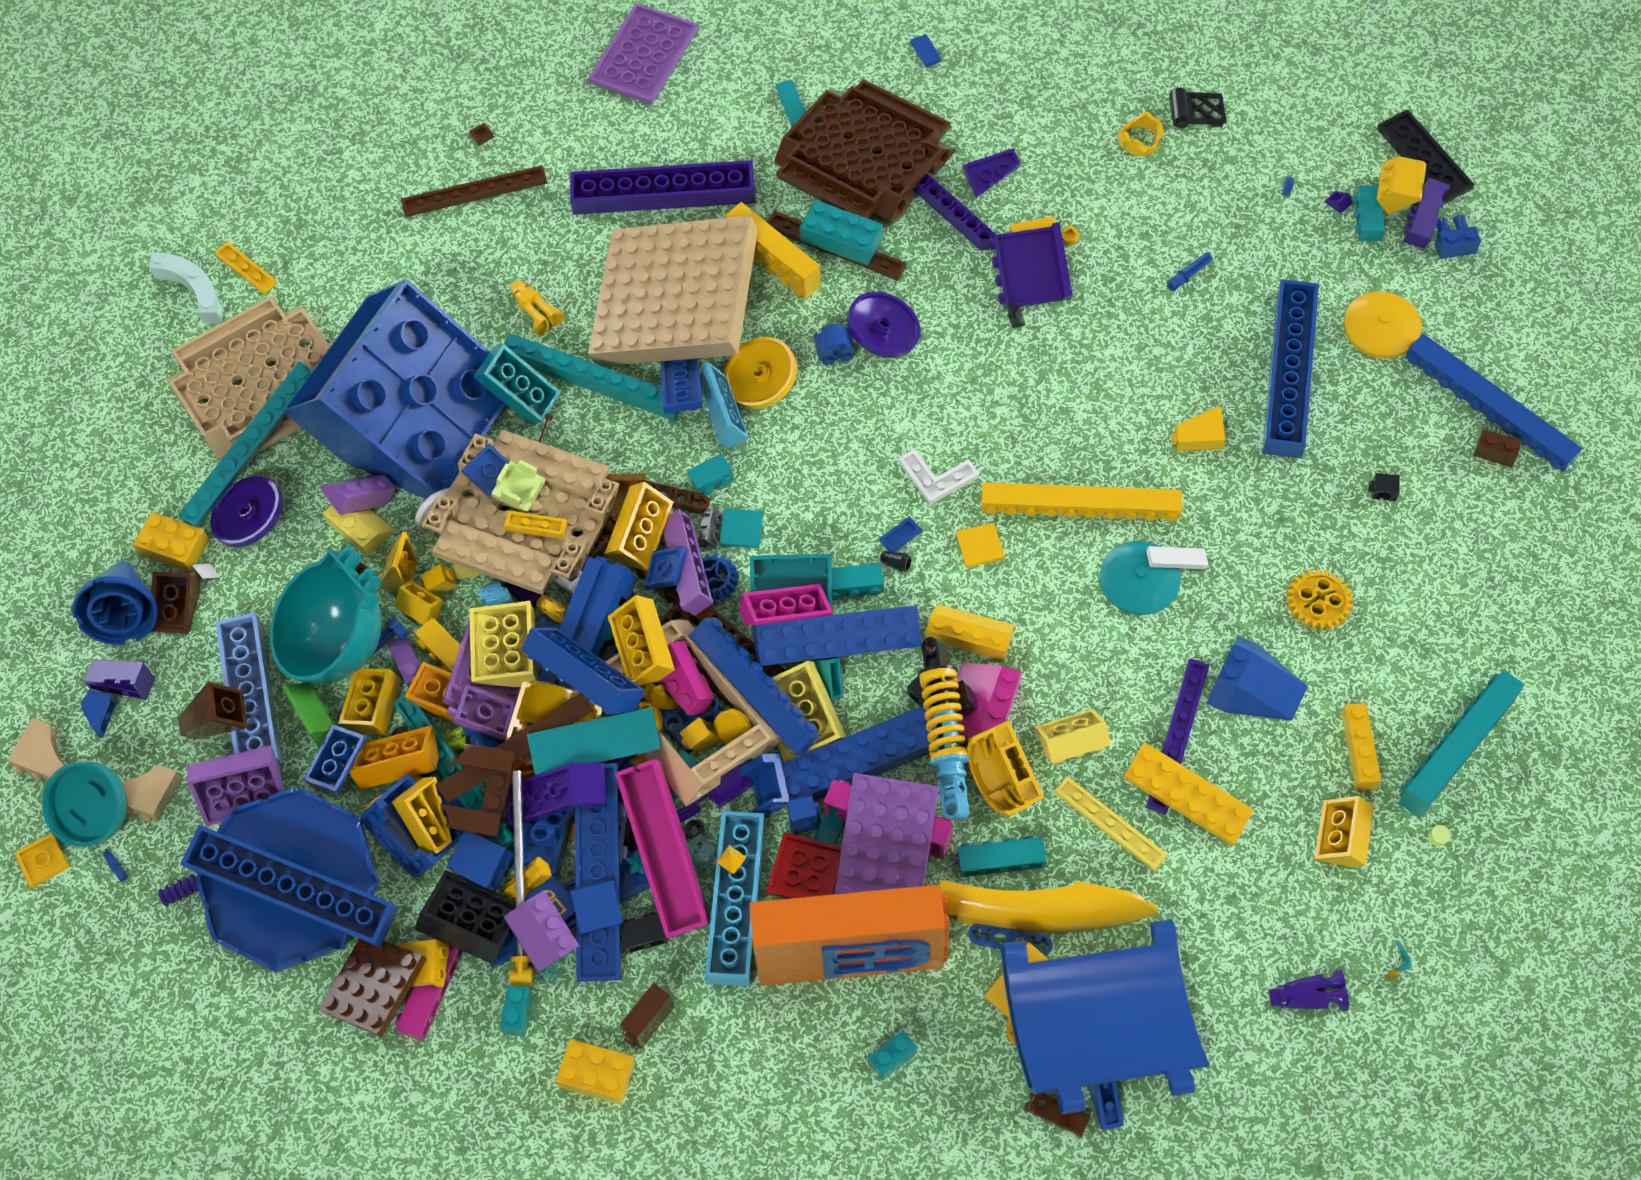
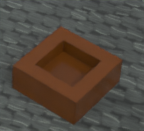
M485 123L469 131L479 146L494 138L493 133Z

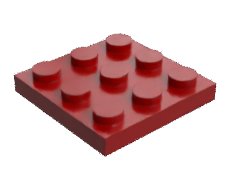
M784 832L766 894L785 899L833 895L837 882L842 847Z

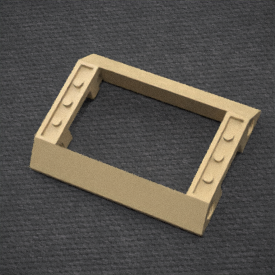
M671 620L661 626L667 646L670 642L687 641L689 645L688 650L692 658L695 657L697 664L736 710L747 715L751 726H754L691 769L657 729L661 749L642 754L648 761L653 759L661 761L669 787L684 806L687 807L720 785V777L749 757L753 760L761 754H766L784 741L689 636L695 630L688 620ZM619 653L606 661L607 664L625 675Z

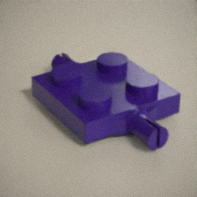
M750 758L720 777V785L697 799L696 802L699 804L708 798L720 809L753 787V782L748 776L741 777L739 770L752 761V759Z

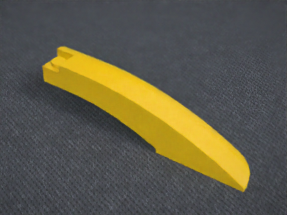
M944 880L940 881L941 892H946V914L957 916V922L970 925L983 924L1035 933L1076 932L1122 925L1155 916L1158 912L1157 906L1153 902L1147 903L1144 897L1138 894L1075 881L1074 885L1031 891L985 889Z

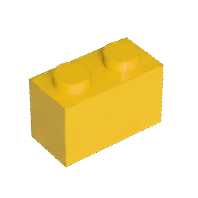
M411 580L399 587L394 607L424 625L431 618L435 620L438 618L443 600Z

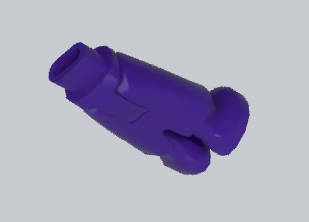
M1342 970L1334 971L1333 975L1328 978H1324L1322 974L1294 980L1284 985H1278V988L1268 989L1271 1007L1328 1009L1329 1003H1336L1341 1011H1349L1348 991L1345 988L1346 982ZM1328 988L1336 989V991L1327 992L1325 990Z

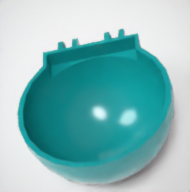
M352 545L345 546L341 552L329 549L321 561L306 566L298 572L285 586L277 600L270 625V647L275 663L287 677L309 684L333 683L345 679L360 670L372 657L377 648L382 631V613L379 605L380 598L375 594V591L379 587L381 579L378 575H375L372 568L365 569L361 575L357 573L355 568L359 564L361 556L358 552H355Z

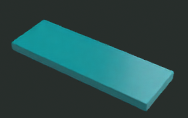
M652 707L527 734L535 775L570 763H598L661 749Z

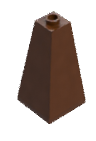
M208 682L178 716L180 736L201 739L246 729L247 721L243 691Z

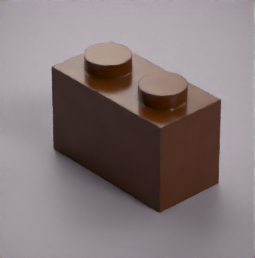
M1483 429L1473 456L1512 468L1517 459L1522 441Z

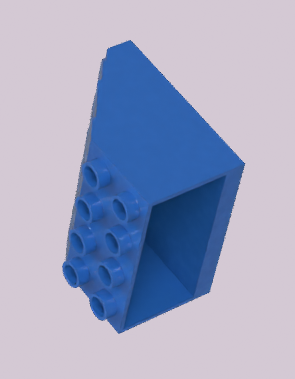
M405 279L367 295L284 409L283 413L342 461L372 475L386 474L393 485L427 499L435 492L451 486L459 474L458 462L475 434L485 436L506 404L474 378V375L490 351L408 279Z

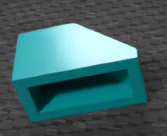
M840 657L808 660L815 663L830 700L834 701L843 698Z

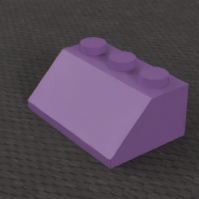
M386 474L366 475L320 485L321 491L339 515L390 503L396 488Z
M545 890L504 916V919L537 972H540L579 946Z

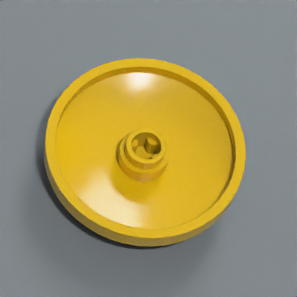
M1370 292L1361 295L1349 305L1344 317V331L1351 344L1359 351L1376 358H1395L1406 354L1409 347L1420 337L1422 330L1421 318L1416 308L1403 297L1389 292Z
M759 337L747 341L739 347L738 355L729 358L725 366L724 375L727 376L738 405L747 409H763L774 405L790 391L797 375V361L791 349L781 340L773 337Z

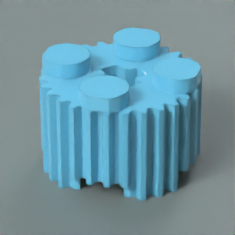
M497 580L480 587L481 590L477 592L483 605L493 606L513 603L507 587L502 588V585H505L504 581Z

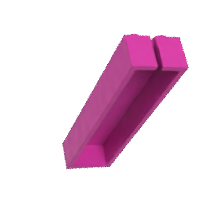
M653 759L637 765V768L630 767L616 772L615 776L666 938H674L709 926L711 918L661 761Z

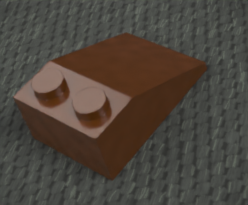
M153 571L151 594L156 601L158 612L155 626L151 632L189 634L200 594L201 576L199 574Z

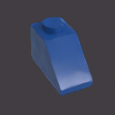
M88 690L87 695L82 699L81 709L93 731L99 738H103L117 700L112 694Z

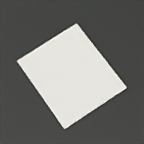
M210 564L192 565L202 579L219 577Z

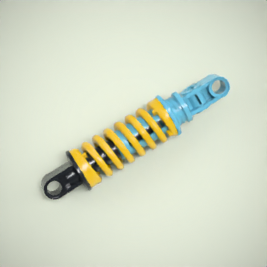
M927 637L921 645L924 668L918 672V677L920 678L921 688L924 689L922 691V698L925 700L923 708L926 710L924 717L928 721L926 724V730L929 732L927 740L931 743L928 747L930 752L929 765L932 768H937L936 779L939 781L943 815L952 820L964 821L969 816V807L965 783L966 771L963 765L970 760L967 748L960 746V744L966 741L964 736L959 735V733L964 731V726L957 724L963 720V716L956 713L961 710V704L951 703L960 699V694L950 692L959 687L958 683L955 682L957 681L958 669L949 663L947 644L936 638Z

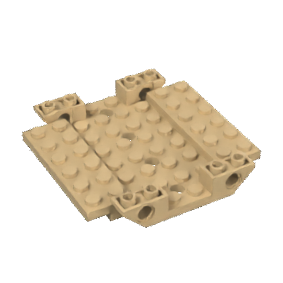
M270 296L171 350L183 370L167 378L166 381L194 421L217 460L220 461L298 361L314 370L330 346L304 308L298 306L284 314L279 305ZM303 343H310L306 348L301 347ZM276 361L274 366H267L269 362ZM243 380L240 385H233L235 381ZM202 399H209L207 403L199 404ZM286 416L258 452L302 427Z
M502 430L493 447L509 462L512 461L518 464L519 460H522L538 469L537 474L546 479L528 513L567 519L568 522L563 539L505 531L504 523L508 510L501 511L500 508L508 506L510 511H522L494 497L490 499L461 472L489 443L493 445V439L475 434L458 462L459 474L446 496L439 494L422 523V527L442 533L432 549V556L543 595L549 582L552 583L556 575L570 579L580 573L613 511L619 483L606 479L610 472V466ZM468 493L474 494V496L469 499L464 498V495ZM576 531H580L583 533L581 536L574 537L572 535Z

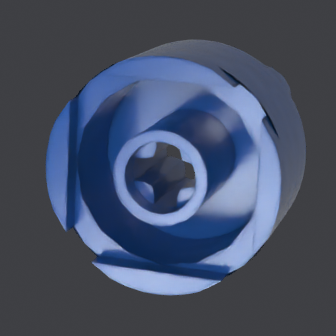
M831 324L822 327V332L817 334L816 331L813 338L818 359L822 361L823 365L832 364L834 360L841 359L842 362L852 359L855 346L848 326L845 328L843 324Z

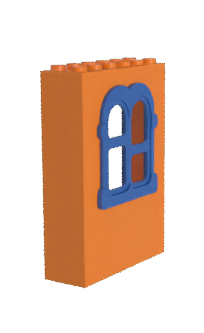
M941 885L752 902L750 903L752 941L760 985L942 969L944 962H947L950 927L949 916L946 914V892H941Z

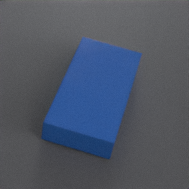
M927 34L910 40L912 47L925 68L941 62V57Z
M909 516L879 538V541L889 552H896L922 533V529Z

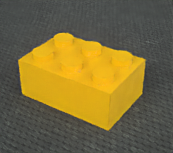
M151 512L132 545L139 555L192 572L194 568L192 565H196L209 542V538L203 529Z
M569 1039L555 1082L559 1088L622 1105L636 1062L633 1056Z

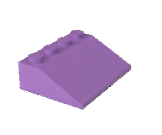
M272 746L187 765V783L206 827L222 823L225 817L238 806L256 800L268 799L269 796L285 790Z

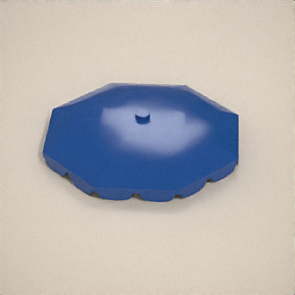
M287 789L269 796L268 799L256 800L238 806L225 817L217 831L371 895H374L379 886L361 818L304 789ZM197 873L196 883L200 898L205 906V918L213 940L274 972H279L345 949L351 938L348 934Z

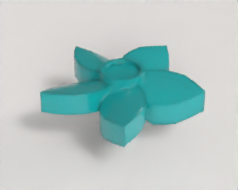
M638 849L634 857L626 858L632 865L630 873L639 872L646 874Z

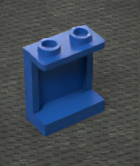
M761 754L739 769L741 777H752L758 807L750 811V813H764L765 818L771 816V813L782 810V806L790 801L779 754Z
M464 831L459 837L454 852L449 857L446 868L496 892L515 853L476 833Z

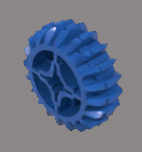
M707 553L705 558L702 557L713 603L716 605L717 599L724 603V596L730 598L731 592L735 593V586H738L736 566L732 564L730 558L725 560L724 555L718 558L716 553H714L713 557H710ZM720 570L727 574L726 580L720 576Z

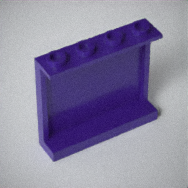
M1060 222L1052 223L1051 227L996 235V232H993L991 239H989L990 250L994 251L992 264L993 268L997 269L995 282L997 287L1000 286L1001 293L998 294L999 304H1003L1004 309H1008L1009 303H1013L1017 307L1072 298L1073 294Z

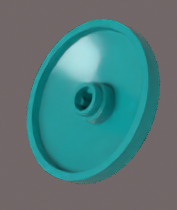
M1130 541L1115 547L1105 557L1100 569V585L1106 598L1118 609L1135 615H1149L1165 609L1176 598L1181 584L1180 569L1150 567L1146 550L1148 546L1161 547L1157 544L1147 541Z

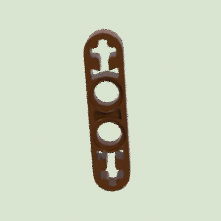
M647 480L636 482V484L645 482L658 492H666L667 498L673 501V508L703 514L706 509H709L710 499L704 494ZM683 496L687 501L679 502L676 498ZM700 501L703 502L702 506L698 505Z

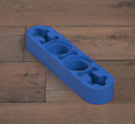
M983 924L972 925L968 932V938L973 944L1000 949L1001 944L996 943L993 937L995 934L1001 933L1006 938L1004 943L1015 942L1019 937L1025 938L1027 943L1029 942L1030 944L1031 939H1035L1034 944H1041V941H1045L1046 946H1049V948H1045L1044 951H1041L1039 946L1033 945L1044 956H1048L1053 948L1051 939L1039 934ZM977 930H981V934L988 935V931H992L990 934V942L986 941L987 937L980 936V939H975V935L972 933H976Z

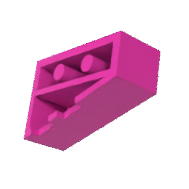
M687 641L670 642L668 649L675 670L658 682L663 685L665 690L688 715L705 713L715 697L704 675H700L696 667L697 661L695 657L692 658L688 650L689 645Z

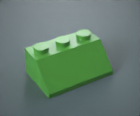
M309 683L285 684L282 688L318 749H320L332 724L339 726L336 719L331 721L328 716L332 713L326 703L321 704L320 699L323 697L317 687L312 689Z

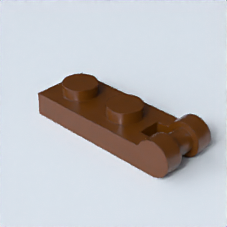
M1030 1093L1032 1097L1029 1102H1026L1025 1111L1082 1137L1091 1115L1083 1111L1061 1114L1057 1099L1045 1093ZM1039 1101L1046 1103L1043 1110L1037 1107Z

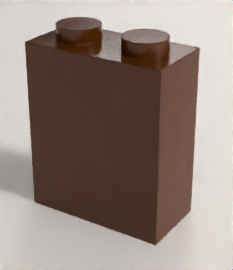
M655 983L650 986L620 1023L621 1034L625 1037L624 1041L633 1048L636 1045L641 1049L675 1008L671 995Z

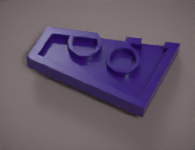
M1014 148L964 164L963 171L977 198L1019 168L1020 161Z

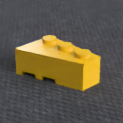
M425 777L398 796L392 803L419 848L426 853L432 852L437 854L449 845L452 840L449 828L445 827L447 820L441 811L440 803H442L441 796H438L436 777Z

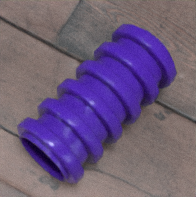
M190 874L189 878L184 877L182 881L177 880L176 884L171 883L170 887L165 886L164 890L159 889L158 895L162 904L168 907L169 903L174 904L175 900L180 901L183 896L186 898L188 894L193 895L194 891L199 892L196 876Z

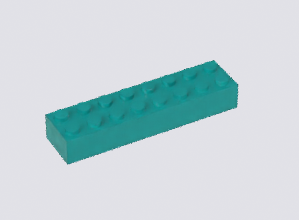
M1504 669L1499 675L1495 673L1488 682L1487 687L1483 688L1477 695L1474 703H1471L1465 710L1464 715L1461 718L1459 717L1454 723L1451 731L1444 735L1438 747L1431 751L1426 762H1423L1418 767L1413 778L1410 777L1403 786V790L1399 794L1402 797L1399 804L1420 819L1514 703L1525 684Z

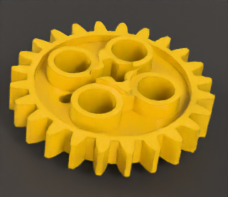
M1317 569L1316 574H1313L1311 570L1308 571L1307 575L1302 572L1300 578L1295 577L1294 583L1291 582L1286 595L1288 597L1286 598V603L1289 604L1287 610H1293L1291 617H1298L1296 623L1303 621L1304 628L1311 625V631H1314L1315 627H1318L1320 632H1322L1324 627L1331 631L1332 625L1338 628L1340 623L1344 624L1346 618H1349L1350 611L1353 608L1352 602L1354 598L1350 597L1352 590H1346L1348 583L1341 584L1343 578L1335 579L1336 573L1329 576L1328 570H1325L1324 574H1321L1319 569ZM1318 586H1323L1326 590H1322ZM1301 595H1307L1309 598H1303ZM1330 602H1335L1338 605L1334 606ZM1313 611H1318V612H1320L1321 614H1320V615L1315 614Z

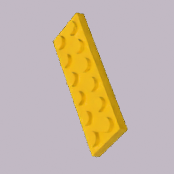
M1145 742L1122 777L1232 846L1236 843L1254 811L1251 807Z

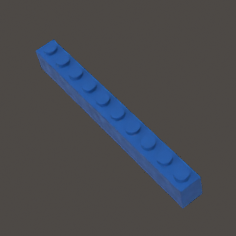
M1425 334L1420 336L1409 347L1406 358H1408L1412 365L1419 366L1427 376L1438 380L1442 387L1452 390L1457 398L1467 401L1472 409L1482 412L1490 422L1500 425L1505 433L1512 434L1518 440H1521L1522 445L1530 447L1538 457L1548 460L1553 468L1564 472L1578 458L1583 448Z

